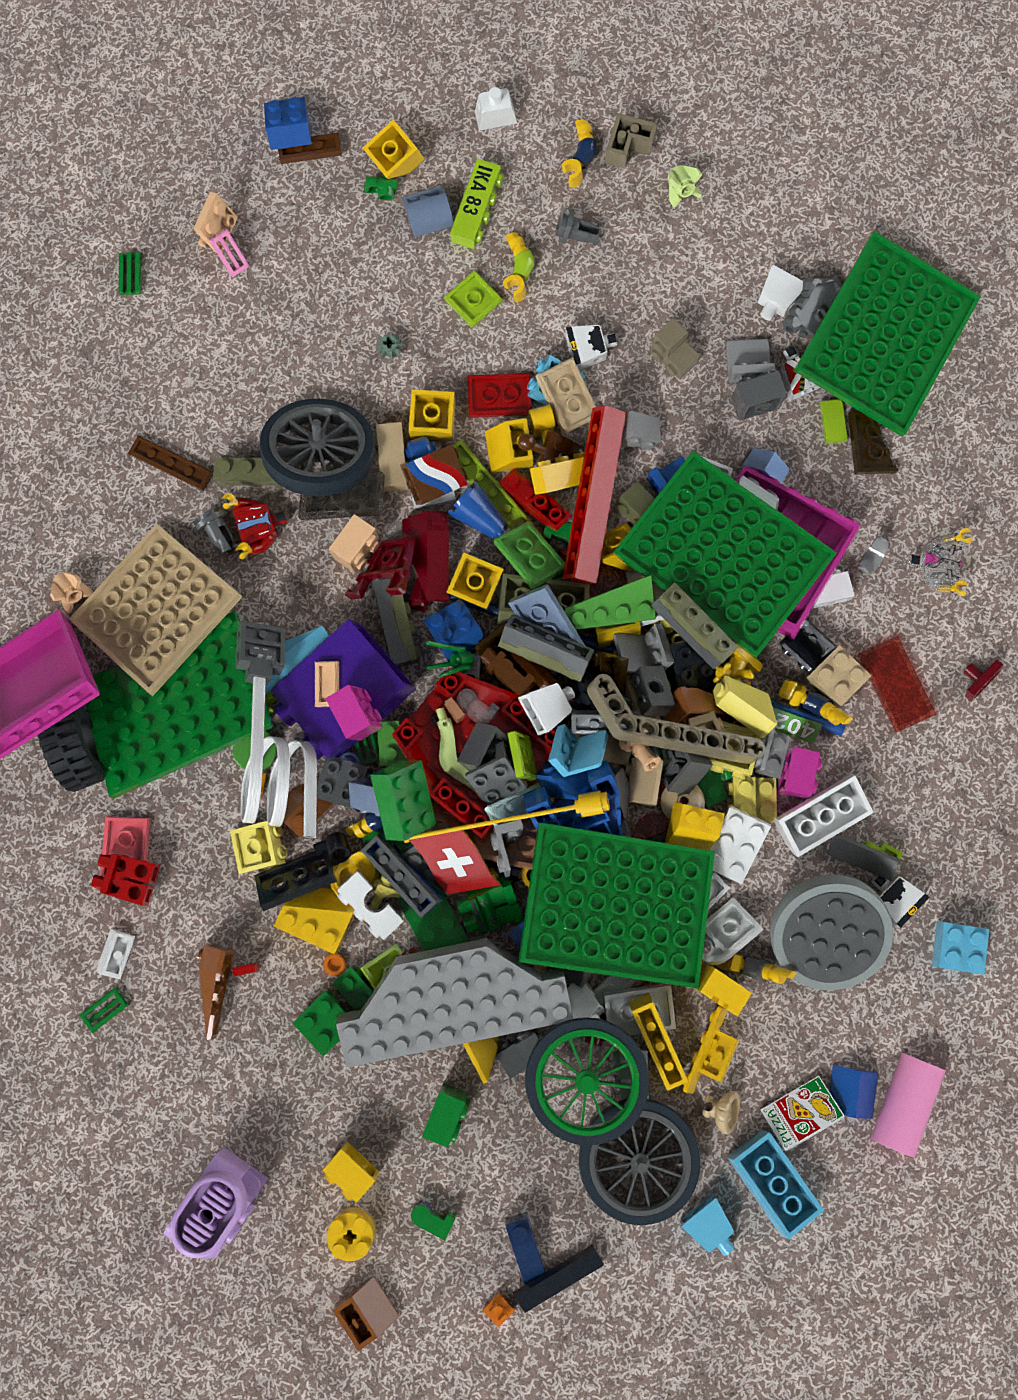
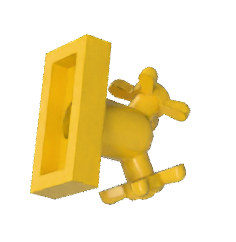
M738 646L728 657L730 659L729 663H726L724 667L720 665L716 667V677L713 679V682L718 683L725 676L740 681V678L753 679L754 674L752 672H760L763 664ZM746 682V683H745V684L751 686V682Z

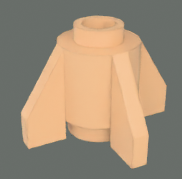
M62 572L53 579L50 596L53 601L61 600L63 608L68 614L72 612L73 603L78 602L82 596L89 597L93 591L90 587L81 583L82 580L78 575Z

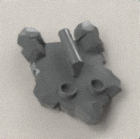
M836 274L820 279L808 276L803 281L801 291L803 297L798 299L796 306L793 305L789 309L788 316L783 320V330L793 334L799 331L801 327L800 337L806 338L807 334L813 337L841 288L839 277Z

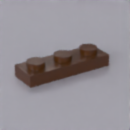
M339 133L311 136L312 144L278 149L280 163L287 164L341 156Z

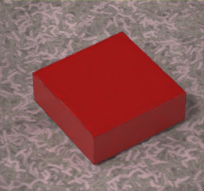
M258 962L232 968L233 976L255 973L260 970Z

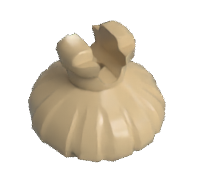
M730 1091L724 1094L720 1100H715L713 1096H707L705 1102L713 1104V1109L711 1111L703 1110V1116L705 1118H715L718 1129L722 1133L729 1135L733 1132L739 1118V1094L735 1091Z

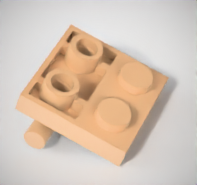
M209 193L193 228L200 236L198 244L202 247H206L208 244L214 252L216 251L208 239L215 237L217 233L223 232L225 228L231 234L238 218L217 193ZM225 236L223 239H224L225 243L227 244L228 239H227V237ZM217 241L216 243L218 247L220 248L221 252H223L224 248L222 247L221 243Z

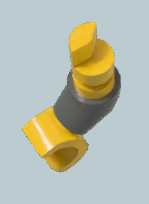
M738 952L726 962L716 965L719 969L733 973L741 971V974L763 982L768 980L778 984H783L786 978L793 979L797 974L793 970L775 966L765 959L749 956L743 958V954Z

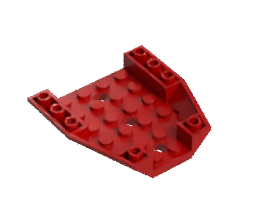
M456 672L440 678L435 684L434 690L408 719H404L392 733V736L407 760L422 761L430 797L464 825L489 821L490 818L484 810L487 805L471 788L449 775L442 768L439 761L440 730L437 725L431 722V717L437 715L436 710L445 708V701L452 697L465 714L464 719L456 723L445 709L447 718H451L454 729L457 759L476 723L479 722L496 726L507 736L508 733L514 731L528 735L537 772L549 759L557 727L555 726L547 733L537 735L518 699L519 696L466 674ZM493 704L495 705L494 707H498L496 710L492 708ZM493 825L471 828L470 830L482 839Z

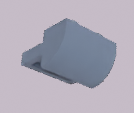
M441 186L401 197L414 237L453 226L454 223L448 199Z

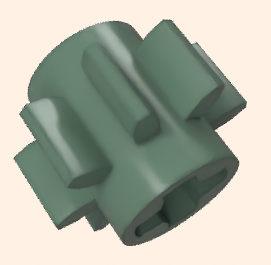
M388 332L384 337H379L381 344L376 346L377 350L381 351L382 358L387 356L392 361L396 355L401 356L399 349L403 348V343L399 342L398 334L393 336Z

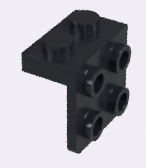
M806 619L794 641L785 636L779 642L782 646V651L786 655H792L798 661L797 664L801 669L811 673L837 646L809 619Z

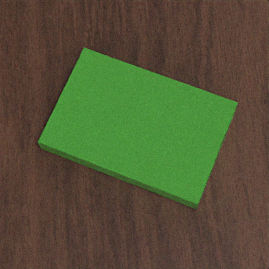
M530 521L494 539L496 547L531 589L564 572L565 562Z

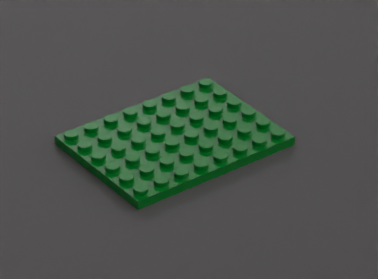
M873 231L793 371L903 437L910 428L981 296Z
M692 451L613 552L616 557L642 576L651 575L652 583L664 592L672 584L676 583L736 645L754 658L759 656L837 553L694 451Z
M235 611L228 613L154 696L142 688L119 665L93 676L100 695L85 705L90 716L92 732L110 798L115 799L251 737L253 683L245 682L246 670L236 669L237 629L240 625V619ZM266 702L264 731L273 727Z
M538 823L518 962L699 989L715 851Z

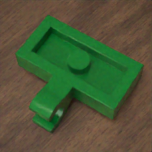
M709 769L699 781L698 786L703 792L707 807L728 799L722 782L733 778V772L724 771L718 774Z

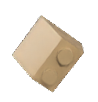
M638 758L629 759V766H624V772L630 786L628 804L646 807L657 805L663 760L653 770L645 771L642 768L643 764Z

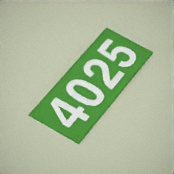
M773 707L777 721L775 731L814 744L822 724Z

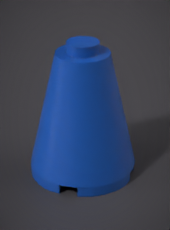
M474 481L472 483L474 489L469 487L453 505L455 510L453 512L449 510L448 514L491 539L495 536L499 537L507 530L504 527L507 523L479 483Z

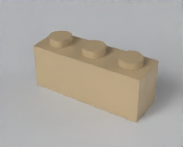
M402 422L376 424L377 432H373L375 445H378V452H375V464L379 465L380 473H376L377 486H381L383 492L408 490L407 481L400 467V464L406 462Z

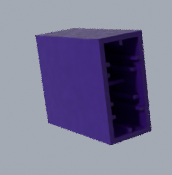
M350 619L344 622L270 690L279 700V703L274 706L276 714L291 727L296 722L307 734L301 740L308 741L313 745L318 760L323 755L327 758H340L341 755L347 753L359 741L346 739L330 707H315V662L338 661L339 690L347 685L360 687L363 690L366 689L372 699L370 704L373 710L376 709L380 713L382 720L416 690L415 686L362 624Z

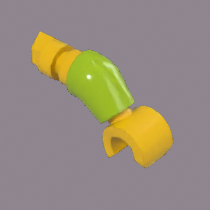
M511 232L505 235L513 252L515 264L512 275L504 279L503 285L508 290L512 286L519 287L513 293L514 301L518 303L526 297L527 291L524 281L527 280L534 268V257L532 252L525 246L523 238L517 232Z

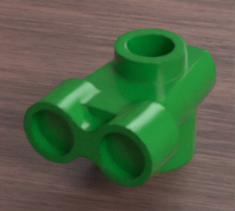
M380 175L379 178L366 176L364 193H378V199L392 200L395 198L394 193L397 190V179H387L385 175Z

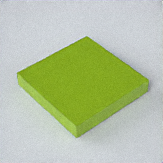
M475 270L444 296V300L472 329L503 302V299Z
M516 731L508 733L516 778L528 781L536 780L537 770L530 737Z

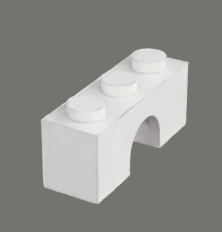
M357 869L337 888L339 892L337 897L345 905L349 903L355 909L353 914L361 922L365 920L370 925L368 930L376 938L380 936L384 940L404 919L389 902L377 910L371 909L365 904L364 898L373 888V885Z

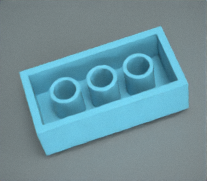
M761 1130L727 1156V1159L774 1227L786 1239L789 1240L824 1212L822 1206L770 1132Z

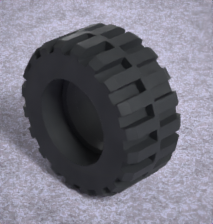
M83 706L37 735L44 759L47 761L50 771L54 774V778L56 781H59V784L65 790L72 792L105 780L102 763L99 760L92 732L90 716Z

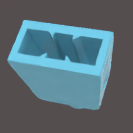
M713 1194L679 1221L682 1228L708 1252L713 1251L717 1247L726 1256L735 1248L728 1239L734 1233V1230Z

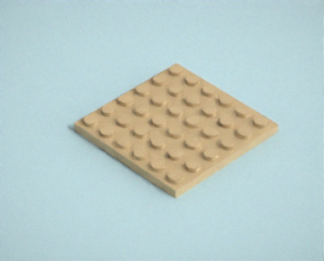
M156 523L69 620L142 688L154 696L238 603L242 596Z

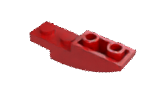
M515 468L499 482L502 488L524 510L555 531H558L572 517L566 509L547 493L535 495L533 484Z

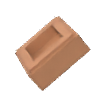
M452 697L447 699L444 707L455 722L459 723L464 719L465 714Z

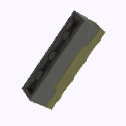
M391 578L374 581L373 586L390 659L397 667L419 663L418 657L421 656L419 643L414 644L413 636L417 634L414 622H409L408 615L412 614L409 602L405 603L403 595L391 596L385 591Z
M676 583L672 584L651 605L713 669L723 663L738 648L722 629Z
M511 615L506 623L498 647L510 653H515L526 658L528 661L538 663L549 670H554L579 682L582 680L594 652L592 648L515 615Z

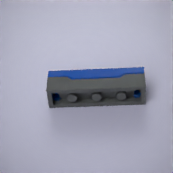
M384 833L376 835L360 850L421 918L443 900L422 874L401 857L402 852L391 840H386Z

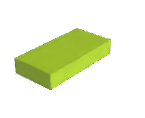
M842 400L821 401L820 411L825 444L847 442Z

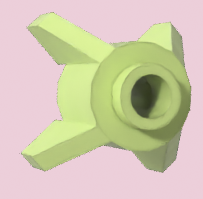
M684 165L671 169L668 174L669 201L673 207L679 204L682 200L681 197L685 198L691 194L698 198L702 196L699 189L695 186V183L702 176L699 169Z

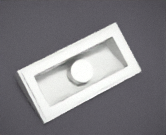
M111 928L96 972L101 975L121 979L135 936Z

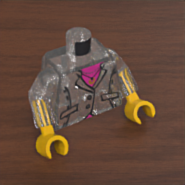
M964 528L959 534L943 535L930 541L921 550V555L910 554L908 566L920 568L919 579L924 580L925 584L935 592H957L959 596H965L967 594L966 591L959 590L962 586L968 587L964 580H959L962 544L959 542L962 540L965 543H971L973 539H964V535L972 531Z

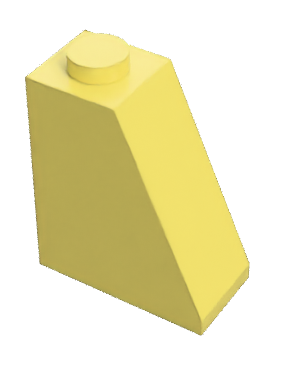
M725 676L720 683L715 685L713 694L716 706L761 738H765L777 725L769 693L728 676Z

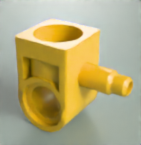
M550 404L529 410V422L534 437L542 436L543 442H545L547 432L554 431L555 428L554 415Z

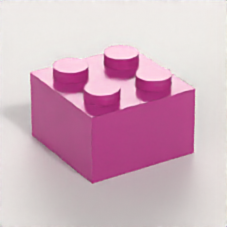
M347 685L325 698L346 739L360 741L383 728L380 723L382 717L376 709L373 710L370 704L372 699L366 689L363 690L360 687Z
M798 747L788 749L777 794L798 799H805L815 794L818 783L815 781L816 772L820 771L822 759H819L820 753Z

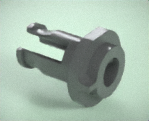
M564 207L557 222L555 235L559 236V242L564 244L570 238L581 242H590L596 246L600 239V236L597 234L601 230L602 225H595L590 221L574 217V210Z
M216 507L200 515L193 523L198 531H206L213 545L218 548L219 555L222 556L226 551L229 553L235 550L238 543H235L233 535L224 521L228 516L225 509L219 510Z

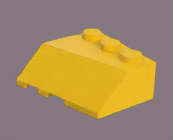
M320 888L285 902L273 927L332 954H337L355 917L353 914L355 909L349 903L345 905L337 897L333 889Z

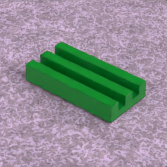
M127 252V254L119 253L118 292L120 295L141 294L140 252H135V254ZM132 259H135V289L132 290ZM125 260H127V290H125Z
M375 732L370 735L375 758H372L367 737L363 739L368 760L363 759L359 742L355 744L360 765L365 766L380 762Z
M115 987L79 1016L90 1032L94 1033L130 1004L124 999L125 997L119 992V989ZM113 995L116 996V999H114L111 1003L105 1006L97 1014H95L90 1019L87 1018V1015L93 1012L96 1008H98L101 1004L107 1001L110 997H112ZM118 1002L122 1004L113 1012H111L108 1016L102 1019L99 1023H97L95 1026L92 1025V1023L95 1020L101 1017L104 1013H106L109 1009L115 1006Z

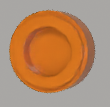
M330 954L325 958L323 968L328 975L338 976L344 972L346 960L341 954Z

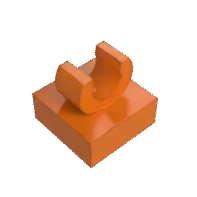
M498 1292L483 1307L482 1311L499 1328L515 1311V1308Z

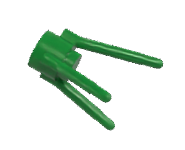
M426 641L427 645L456 651L454 654H451L449 662L427 666L428 670L449 666L455 667L438 675L439 678L462 670H468L472 666V653L469 650H465V646H453Z

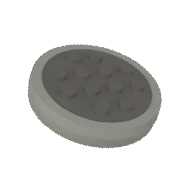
M823 875L803 881L785 894L773 913L770 937L773 952L782 968L790 969L797 973L793 978L794 980L814 989L839 990L865 981L883 965L892 946L893 925L885 903L871 887L852 877Z

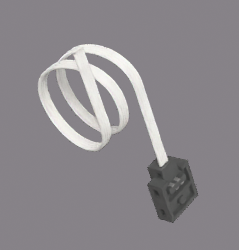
M241 621L237 629L236 669L246 670L245 682L253 683L251 755L242 782L241 820L243 823L252 824L256 821L261 795L263 756L268 748L275 743L278 757L269 779L267 821L270 826H282L288 801L290 757L301 746L305 760L304 837L316 838L317 758L313 745L308 741L293 740L287 744L280 737L268 736L264 738L265 685H268L272 674L280 675L285 667L286 628Z

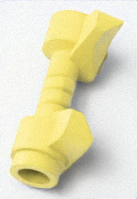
M383 875L373 883L375 896L368 907L377 910L383 898H400L401 896Z

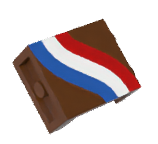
M452 444L444 445L434 452L400 464L416 505H423L468 485L466 471L460 466L458 451Z

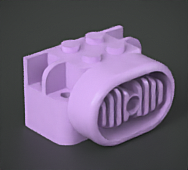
M225 1147L222 1148L210 1161L198 1181L191 1187L163 1234L170 1238L176 1249L187 1257L217 1258L226 1242L230 1244L242 1228L239 1223L243 1224L255 1208L252 1203L268 1180V1177ZM204 1209L210 1210L213 1218H208L204 1213Z

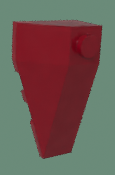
M425 511L403 519L402 537L410 536L416 541L411 564L415 568L426 601L448 602V511Z

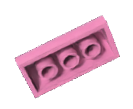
M901 1052L871 1139L888 1148L915 1158L946 1070Z

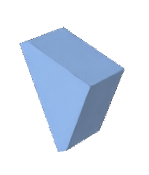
M757 448L751 450L742 467H754L764 476L776 478L780 484L790 470L776 452Z

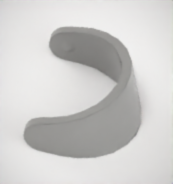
M879 536L870 546L857 568L868 575L873 574L886 556L889 546L888 541Z

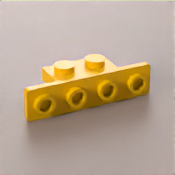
M718 1006L711 1013L709 1019L711 1024L708 1031L706 1030L703 1033L701 1048L699 1052L697 1051L692 1059L693 1067L690 1073L686 1074L688 1082L683 1084V1091L686 1093H694L701 1074L718 1082H723L740 1041L720 1031L727 1014V1010L723 1007Z

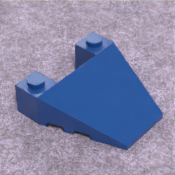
M608 761L602 762L598 768L587 770L589 783L592 788L588 789L585 793L595 791L607 792L610 810L605 811L604 814L582 817L581 813L577 814L576 809L531 817L530 819L534 826L538 828V823H546L622 836L620 792ZM545 787L524 794L527 813L575 805L574 800L563 799L552 803Z

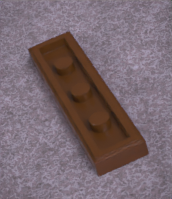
M139 435L128 452L130 456L203 492L214 474L212 471Z

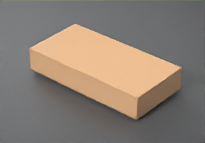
M315 662V707H329L325 698L339 691V662Z

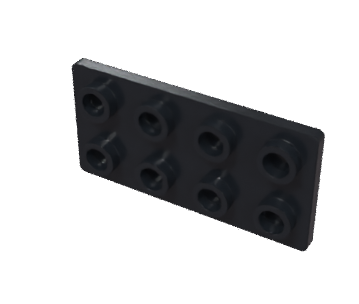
M685 640L672 643L671 653L674 663L665 671L667 680L672 686V694L675 689L682 686L698 688L713 694V689L717 684L713 682V679L716 677L715 669Z

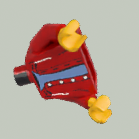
M226 493L222 497V499L230 501V503L223 504L225 509H229L233 505L235 507L233 508V513L242 543L235 550L244 551L240 554L239 558L245 559L248 554L265 553L275 542V538L278 537L276 526L287 523L284 511L272 514L267 504L250 498L235 497L232 493Z

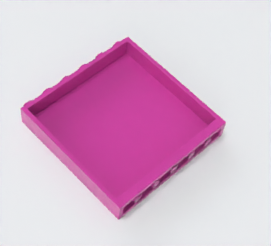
M60 609L0 646V759L100 695L72 623Z

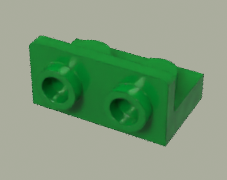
M352 965L332 984L352 1008L357 1011L363 1008L375 989L366 981V976L360 967L355 968Z

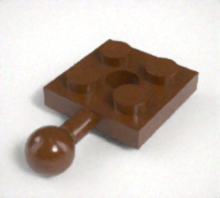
M554 431L547 432L544 445L535 442L534 437L528 433L522 434L518 439V445L522 450L529 451L532 449L541 454L538 462L550 460L552 464L556 463L555 458H558L559 454L568 456L569 459H574L573 454L585 452L584 446Z

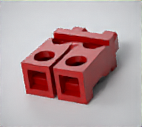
M101 854L98 859V866L107 868L105 876L95 874L91 886L100 890L102 894L140 906H149L154 886L131 881V879L155 884L161 864L119 854Z

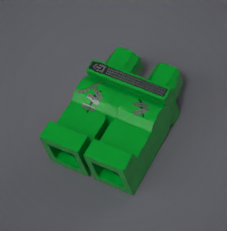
M503 876L497 879L501 885L466 891L467 897L456 901L461 915L473 911L474 915L463 919L468 933L480 930L482 935L488 933L487 930H494L503 924L515 921V923L524 921L508 877Z

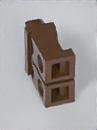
M488 647L480 656L482 663L487 666L488 675L492 678L496 676L499 683L517 696L525 695L536 687V679L530 673L526 677L522 676L514 669L513 663L507 659L506 654L502 651L497 654Z

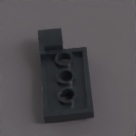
M341 832L331 833L325 840L313 844L315 851L254 875L262 910L266 911L337 882L333 866L347 861L351 856L346 835Z

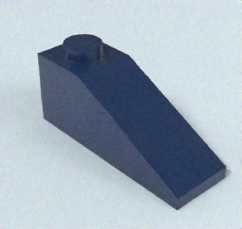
M528 1212L506 1218L505 1220L510 1243L525 1285L546 1273Z

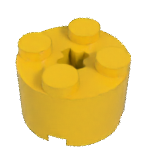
M358 1207L345 1208L339 1212L327 1231V1244L332 1255L343 1261H356L364 1257L370 1250L376 1235L375 1222L367 1212ZM349 1230H352V1234H356L354 1238L347 1234Z

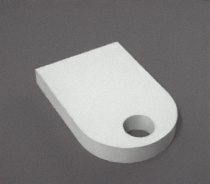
M731 898L707 919L704 946L709 945L711 949L708 953L703 954V963L719 965L726 962L763 931L759 923L734 898Z

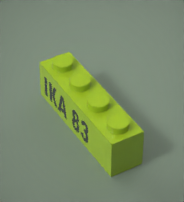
M477 158L450 232L452 243L475 249L476 244L481 243L484 233L482 231L483 225H487L490 218V212H488L490 205L494 206L496 202V188H500L503 182L500 165Z

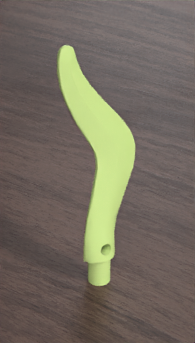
M439 708L436 710L439 719L437 724L441 736L440 764L445 772L471 788L478 795L465 778V773L469 771L457 762L455 735L451 718H447L445 708Z

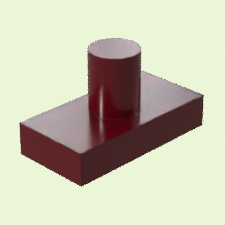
M996 659L985 672L973 663L969 664L963 673L973 680L974 683L967 690L965 697L970 702H973L998 676L1004 664Z

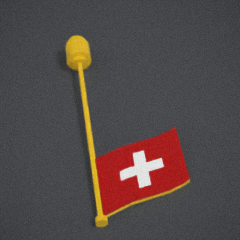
M601 791L578 794V799L574 800L575 805L419 833L404 842H411L424 857L438 884L448 894L498 886L501 883L489 871L477 846L464 830L576 809L577 814L581 813L582 817L604 814L605 811L610 810L607 792L601 793Z

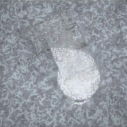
M470 689L460 691L457 696L456 704L464 714L476 723L489 724L499 711V707L493 702L489 707L481 702L475 692Z

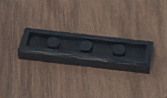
M592 1244L514 1291L513 1295L524 1313L604 1266L603 1260Z

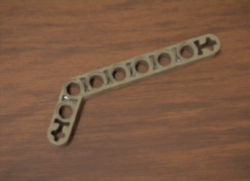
M606 674L598 675L587 688L590 699L615 739L745 764L755 762L766 752L764 742L757 738L633 715L614 681ZM609 704L615 707V711L609 707ZM620 723L626 726L627 731L622 729ZM642 727L647 729L649 735L643 732ZM664 731L669 734L670 739L665 736ZM686 736L691 739V743L687 741ZM707 740L712 743V746L707 743ZM728 744L733 747V750L729 748Z

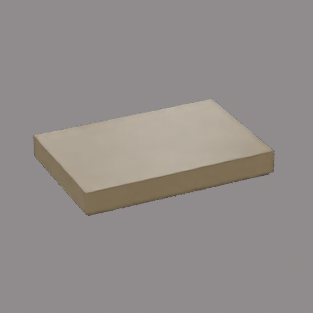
M573 358L535 376L547 403L551 406L553 415L563 435L590 421L592 408L596 406Z

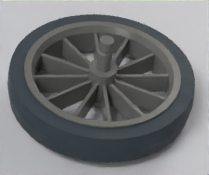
M305 399L280 408L266 421L260 437V454L264 468L269 476L283 488L301 495L328 496L344 492L364 479L373 464L375 441L370 424L354 408L330 399ZM321 422H325L321 430ZM309 423L311 434H308L299 425ZM330 424H335L339 426L338 428L327 434ZM292 430L299 437L285 433ZM348 431L353 435V436L341 437L342 435H344V434L347 433ZM278 442L291 445L277 448ZM358 445L357 451L344 448ZM295 456L287 462L282 460L284 457ZM337 457L350 459L351 461L345 464ZM309 459L304 471L295 468ZM327 459L338 469L327 471L324 460ZM314 462H320L323 472H310Z
M627 1099L618 1101V1103L624 1106ZM647 1099L644 1109L639 1116L650 1118L642 1147L637 1145L633 1125L631 1130L635 1148L631 1149L621 1136L618 1137L628 1149V1154L600 1144L580 1145L579 1150L580 1176L590 1198L610 1217L632 1225H651L675 1215L691 1198L700 1174L699 1148L690 1126L672 1108L658 1101ZM614 1104L606 1107L601 1111L604 1120H609L621 1109ZM598 1114L589 1125L602 1123L600 1115ZM654 1120L670 1130L646 1151L645 1148ZM672 1134L676 1136L681 1150L649 1156ZM600 1149L626 1158L627 1161L596 1167L597 1151ZM682 1155L680 1173L650 1162ZM629 1166L606 1188L597 1173ZM649 1167L679 1177L670 1192L648 1169ZM634 1170L625 1201H621L613 1196L610 1191ZM644 1172H647L666 1195L663 1198L649 1203ZM638 1173L641 1174L647 1204L636 1205L628 1203Z

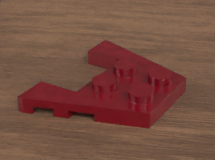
M410 536L382 540L367 562L370 564L365 573H359L355 579L358 583L353 590L348 589L345 596L350 600L363 599L371 580L391 578L385 590L391 596L404 595L416 541Z

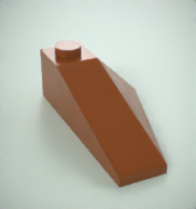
M685 686L674 690L672 696L675 706L663 717L664 721L688 725L689 718L714 711L716 718H720L721 721L731 724L740 723L716 706L714 694L698 688H687Z
M304 784L288 792L287 808L283 821L303 839L306 838L304 837ZM317 798L316 826L336 805L335 803Z
M210 944L204 945L200 949L198 962H200L199 971L206 1040L211 1041L216 1038L235 949Z

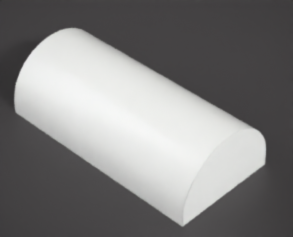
M850 774L776 817L774 821L788 848L795 856L799 857L874 812L856 776Z

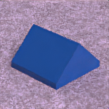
M838 1065L832 1066L829 1092L844 1116L858 1119L873 1118L878 1072Z

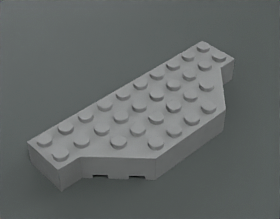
M487 938L398 956L394 959L385 976H383L361 1010L338 1015L336 1026L346 1068L555 1025L573 1019L563 968L539 972L522 962H518L519 959L506 950L500 949Z

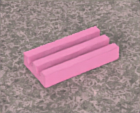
M225 228L223 232L217 233L215 237L208 239L232 278L250 267L228 229ZM225 236L243 263L242 266H239L223 239ZM217 241L221 243L236 268L234 271L218 247Z

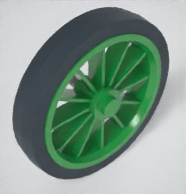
M590 1017L575 1018L556 1025L537 1042L527 1063L525 1088L533 1113L549 1132L573 1144L598 1145L620 1137L637 1121L648 1097L649 1072L640 1047L622 1028L603 1019ZM591 1036L587 1069H584L572 1038ZM594 1037L610 1042L612 1045L594 1069L590 1070ZM568 1040L581 1068L580 1072L554 1053L557 1047ZM614 1047L618 1048L627 1062L596 1074V1071ZM550 1055L574 1072L577 1077L544 1073V1068ZM626 1066L630 1068L631 1084L599 1080L600 1077ZM543 1077L570 1080L576 1083L545 1095ZM599 1085L630 1089L624 1106L601 1090ZM577 1088L578 1090L560 1114L555 1112L548 1099ZM595 1091H598L621 1109L607 1121L604 1120L594 1095ZM583 1093L580 1124L564 1119L563 1116L578 1095ZM588 1094L592 1095L602 1123L583 1125Z

